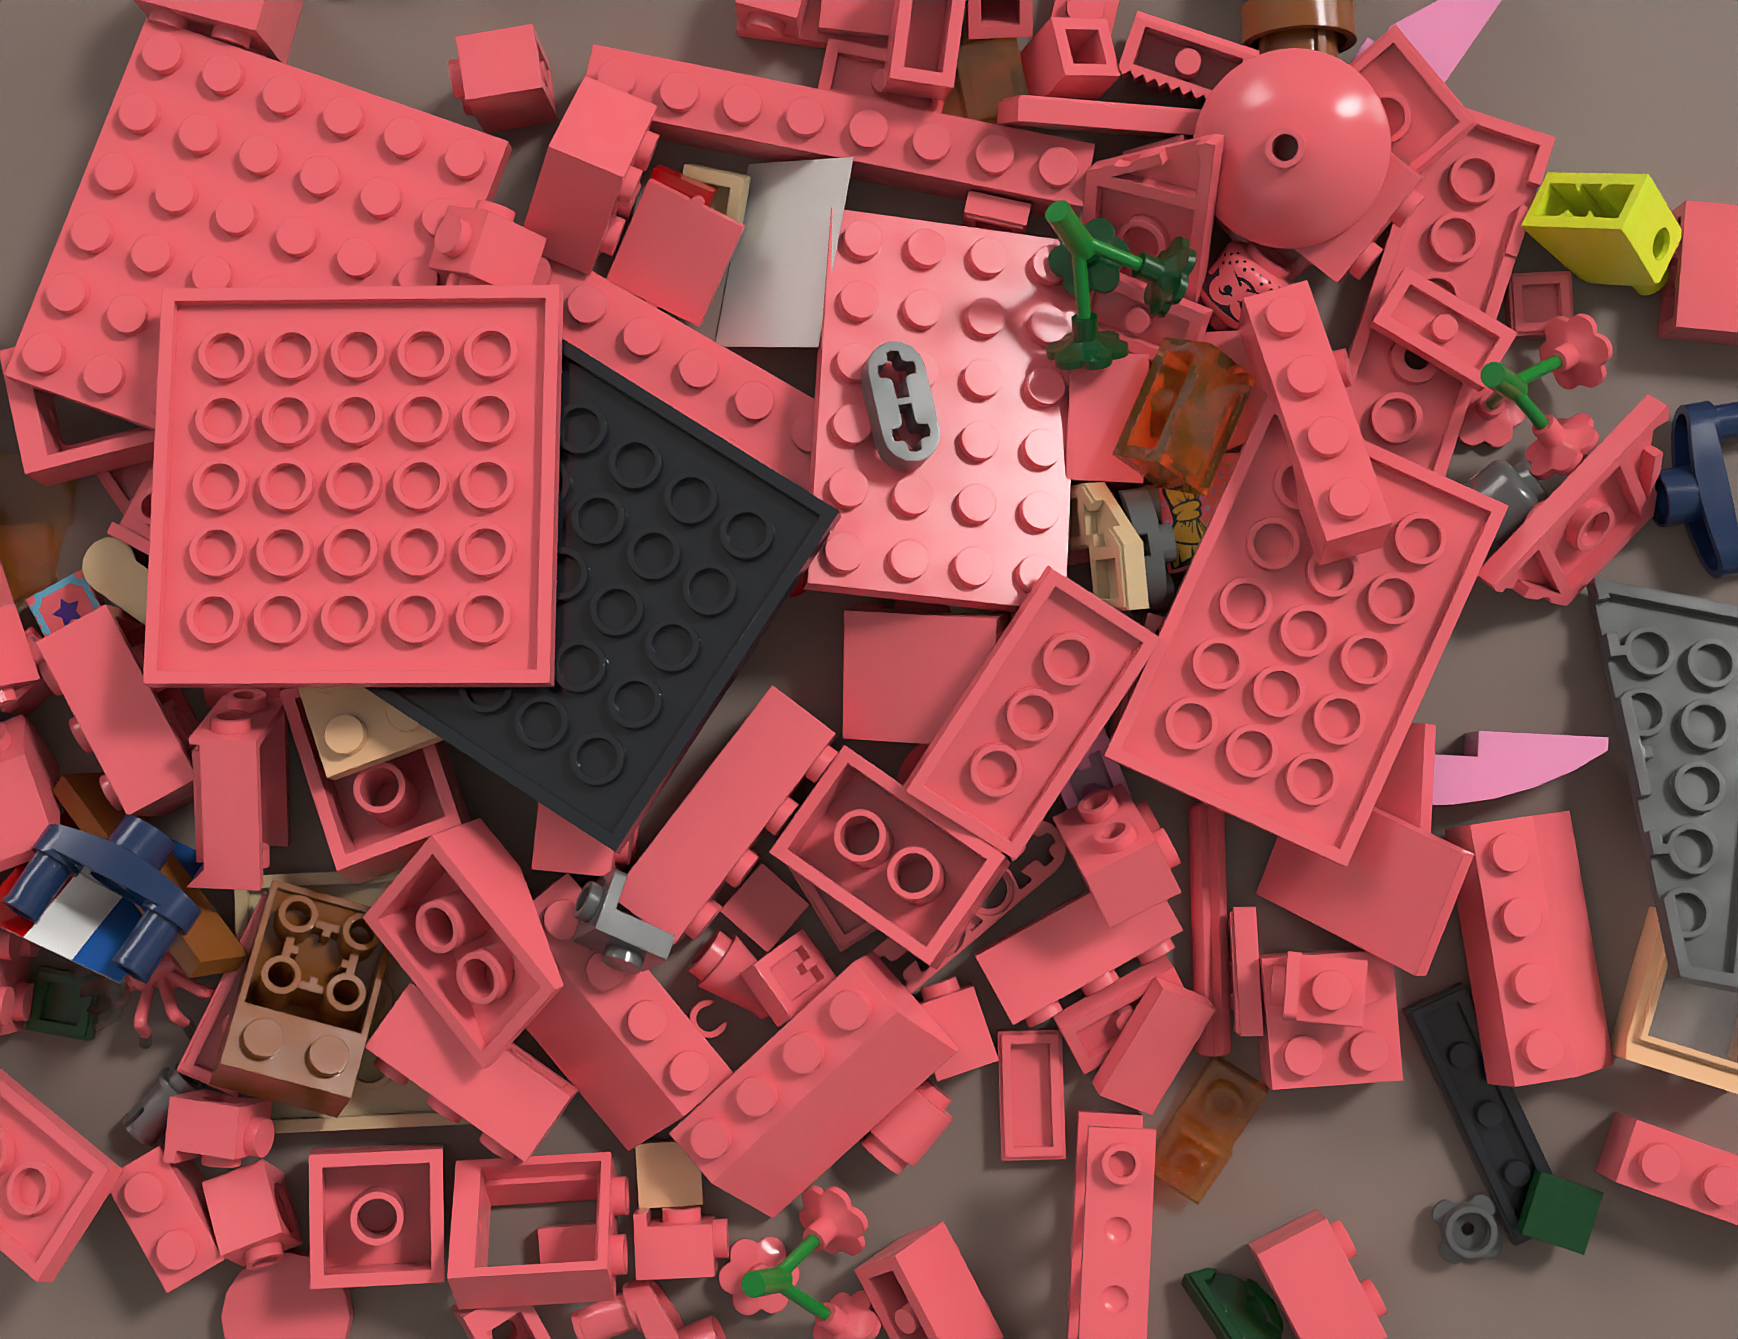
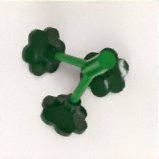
M1059 200L1052 203L1045 213L1046 220L1059 236V245L1050 252L1048 263L1054 274L1063 277L1066 291L1075 296L1077 314H1074L1071 318L1072 332L1064 335L1062 340L1048 344L1046 347L1047 358L1055 360L1056 368L1061 370H1075L1081 367L1088 370L1104 369L1109 367L1113 360L1124 358L1129 354L1128 343L1120 340L1119 334L1114 331H1099L1098 316L1096 313L1091 312L1089 293L1092 290L1102 294L1114 291L1120 282L1119 270L1127 267L1132 269L1133 277L1148 283L1143 299L1144 303L1150 306V314L1163 318L1170 310L1171 305L1178 304L1187 291L1188 276L1196 263V251L1189 248V240L1178 236L1174 238L1167 250L1161 251L1157 257L1145 252L1140 253L1138 256L1133 255L1128 244L1116 237L1115 228L1110 221L1104 218H1095L1085 225L1068 202Z

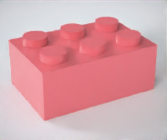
M105 604L36 641L35 643L44 660L38 663V667L50 690L57 696L63 694L75 717L69 719V726L76 741L86 753L94 752L105 774L99 777V782L110 804L117 811L124 809L126 814L133 816H165L194 800L192 750L196 745L189 744V737L200 725V722L182 688H151L143 684L146 625L123 609Z
M290 687L279 691L336 871L353 884L359 885L404 868L431 835L471 821L444 740L343 778L332 780L326 777L298 687Z
M845 745L769 851L773 856L936 970L1011 864L1005 855L967 829L907 793L902 784Z

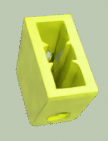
M1547 172L1521 224V227L1580 280L1591 284L1631 286L1640 295H1651L1665 285L1669 277L1667 267L1681 240L1682 232L1681 227L1649 174Z

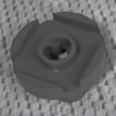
M1155 484L1118 490L1119 493H1115L1114 498L1138 533L1144 546L1149 608L1130 611L1133 615L1168 612L1176 594L1170 573H1166L1165 563L1176 562L1177 551L1171 524L1159 525L1158 523L1161 521V503L1158 489Z

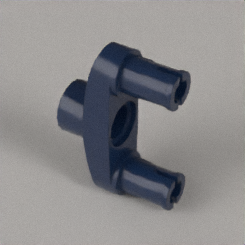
M1710 401L1680 405L1675 412L1672 422V468L1662 469L1655 483L1657 497L1654 516L1652 517L1654 523L1659 527L1684 524L1699 561L1708 574L1714 578L1738 575V523L1720 446L1722 442L1738 440V401L1720 405H1713Z
M130 814L123 816L107 840L71 827L58 824L47 825L31 848L35 855L1 901L9 910L37 925L70 876L78 877L81 874L139 905L145 913L111 961L121 971L145 984L149 982L152 974L178 935H187L202 913L201 909L175 883L160 872L176 848L175 843L151 824Z

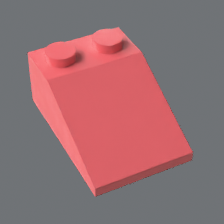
M481 818L431 835L362 917L482 1069L491 1066L564 986L521 867Z

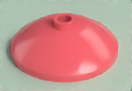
M1288 48L1269 51L1257 55L1234 68L1216 85L1208 96L1199 114L1193 138L1214 133L1225 135L1215 206L1217 218L1243 238L1273 248L1290 249L1314 246L1331 240L1350 229L1366 214L1377 199L1387 177L1391 158V132L1388 118L1382 102L1373 87L1357 70L1332 55L1310 49ZM1284 135H1292L1298 143L1297 154L1288 161L1280 160L1274 151L1276 141Z

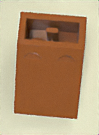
M272 880L226 1023L209 1085L338 1118L353 1094L389 956V950L362 918L371 908L370 906L282 881Z

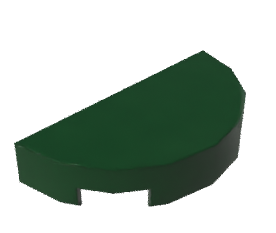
M1204 1268L1184 1274L1181 1285L1217 1339H1282L1283 1321L1276 1304L1256 1281L1248 1278L1245 1282L1231 1274L1216 1273V1268Z

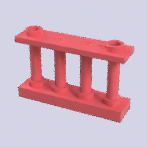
M1077 1109L1066 1339H1147L1156 1130L1143 1128V1115L1140 1112Z

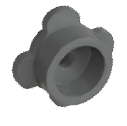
M1475 1194L1470 1201L1452 1203L1444 1199L1435 1204L1432 1210V1219L1439 1224L1442 1238L1438 1246V1252L1446 1262L1458 1264L1464 1257L1479 1258L1484 1256L1492 1258L1500 1252L1502 1239L1498 1235L1497 1224L1492 1217L1496 1211V1205L1490 1197L1484 1194ZM1465 1223H1471L1473 1227L1472 1232L1468 1235L1463 1234L1461 1231V1227Z

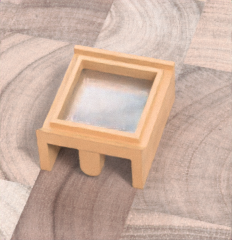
M1649 907L1611 1035L1612 1055L1738 1094V992L1734 993L1672 981L1656 907Z

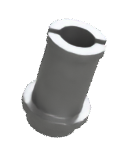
M176 1063L171 1069L163 1068L157 1076L159 1082L131 1112L122 1118L123 1125L128 1126L126 1128L128 1133L146 1146L151 1147L155 1145L158 1138L166 1131L170 1096L205 1089L203 1082L177 1072L179 1063Z

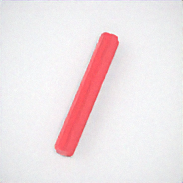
M1202 802L1191 804L1188 809L1193 992L1208 997L1216 1011L1196 1042L1195 1050L1199 1055L1212 1057L1224 1056L1231 1051L1225 812Z

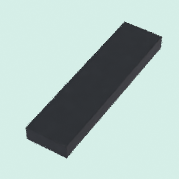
M1459 982L1402 1008V1011L1487 1194L1496 1205V1213L1510 1243L1517 1246L1533 1239L1516 1231L1534 1171L1538 1169L1550 1174L1553 1173L1513 1088L1510 1086L1487 1084L1474 1004L1465 985Z

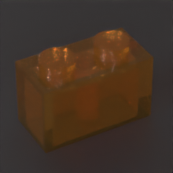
M1163 337L1112 455L1158 488L1206 496L1256 378L1212 343Z

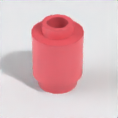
M927 1078L861 1139L860 1143L879 1162L900 1175L908 1164L913 1167L916 1166L954 1120L952 1115L946 1110L952 1099Z

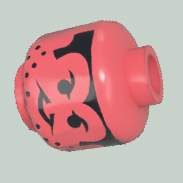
M1236 241L1227 244L1207 268V275L1200 293V298L1205 307L1213 310L1209 324L1217 331H1238L1243 298L1291 285L1292 282L1289 274L1292 272V267L1290 263L1273 247L1260 245L1252 241L1249 243Z

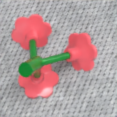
M1580 313L1570 319L1564 316H1557L1548 321L1545 326L1546 341L1539 349L1541 362L1516 374L1498 362H1490L1482 368L1480 378L1486 387L1480 392L1475 389L1473 390L1458 436V440L1463 445L1475 447L1484 442L1491 448L1504 447L1512 439L1513 428L1522 423L1526 415L1533 423L1532 432L1538 439L1528 447L1525 458L1531 464L1530 473L1537 480H1546L1555 473L1562 476L1568 475L1582 463L1583 456L1591 452L1599 442L1600 436L1593 428L1594 420L1587 413H1579L1569 419H1555L1551 414L1544 415L1527 396V384L1550 372L1554 373L1557 383L1568 390L1575 389L1580 385L1593 388L1603 383L1607 375L1605 363L1612 357L1613 347L1606 336L1598 333L1596 322L1587 314Z
M813 1185L803 1192L802 1202L804 1208L799 1212V1220L806 1229L803 1233L804 1240L787 1257L783 1242L778 1238L770 1236L762 1238L757 1243L753 1240L742 1238L731 1246L729 1250L730 1262L726 1263L719 1270L718 1282L725 1292L732 1294V1305L740 1314L749 1316L761 1309L768 1313H778L786 1307L788 1299H790L815 1316L816 1323L813 1328V1339H875L879 1334L881 1321L874 1312L875 1309L864 1290L857 1291L851 1296L841 1292L835 1295L830 1302L822 1304L795 1286L800 1274L798 1265L813 1250H824L830 1254H837L842 1251L848 1255L855 1256L865 1247L863 1234L868 1230V1220L861 1210L852 1206L849 1196L841 1188L831 1186L825 1191L821 1187Z

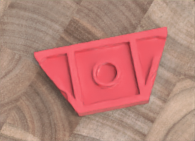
M1214 133L1096 161L1086 173L1082 223L1086 225L1095 218L1107 219L1114 226L1116 237L1125 241L1129 246L1131 254L1136 256L1145 252L1157 257L1161 251L1167 250L1174 238L1180 236L1189 240V248L1196 251V263L1188 276V288L1183 298L1203 306L1200 293L1207 275L1225 135ZM1124 267L1119 270L1120 273L1135 278L1132 276V269Z
M1647 394L1590 454L1583 456L1582 463L1569 474L1546 500L1538 502L1531 509L1524 523L1481 567L1477 578L1496 592L1503 593L1505 588H1509L1525 598L1534 600L1544 598L1550 603L1568 606L1654 516L1657 497L1655 483L1661 471L1663 452L1652 446L1651 442L1653 430L1669 419L1670 410L1668 406Z

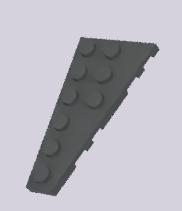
M1593 578L1587 585V591L1671 980L1737 993L1738 605Z

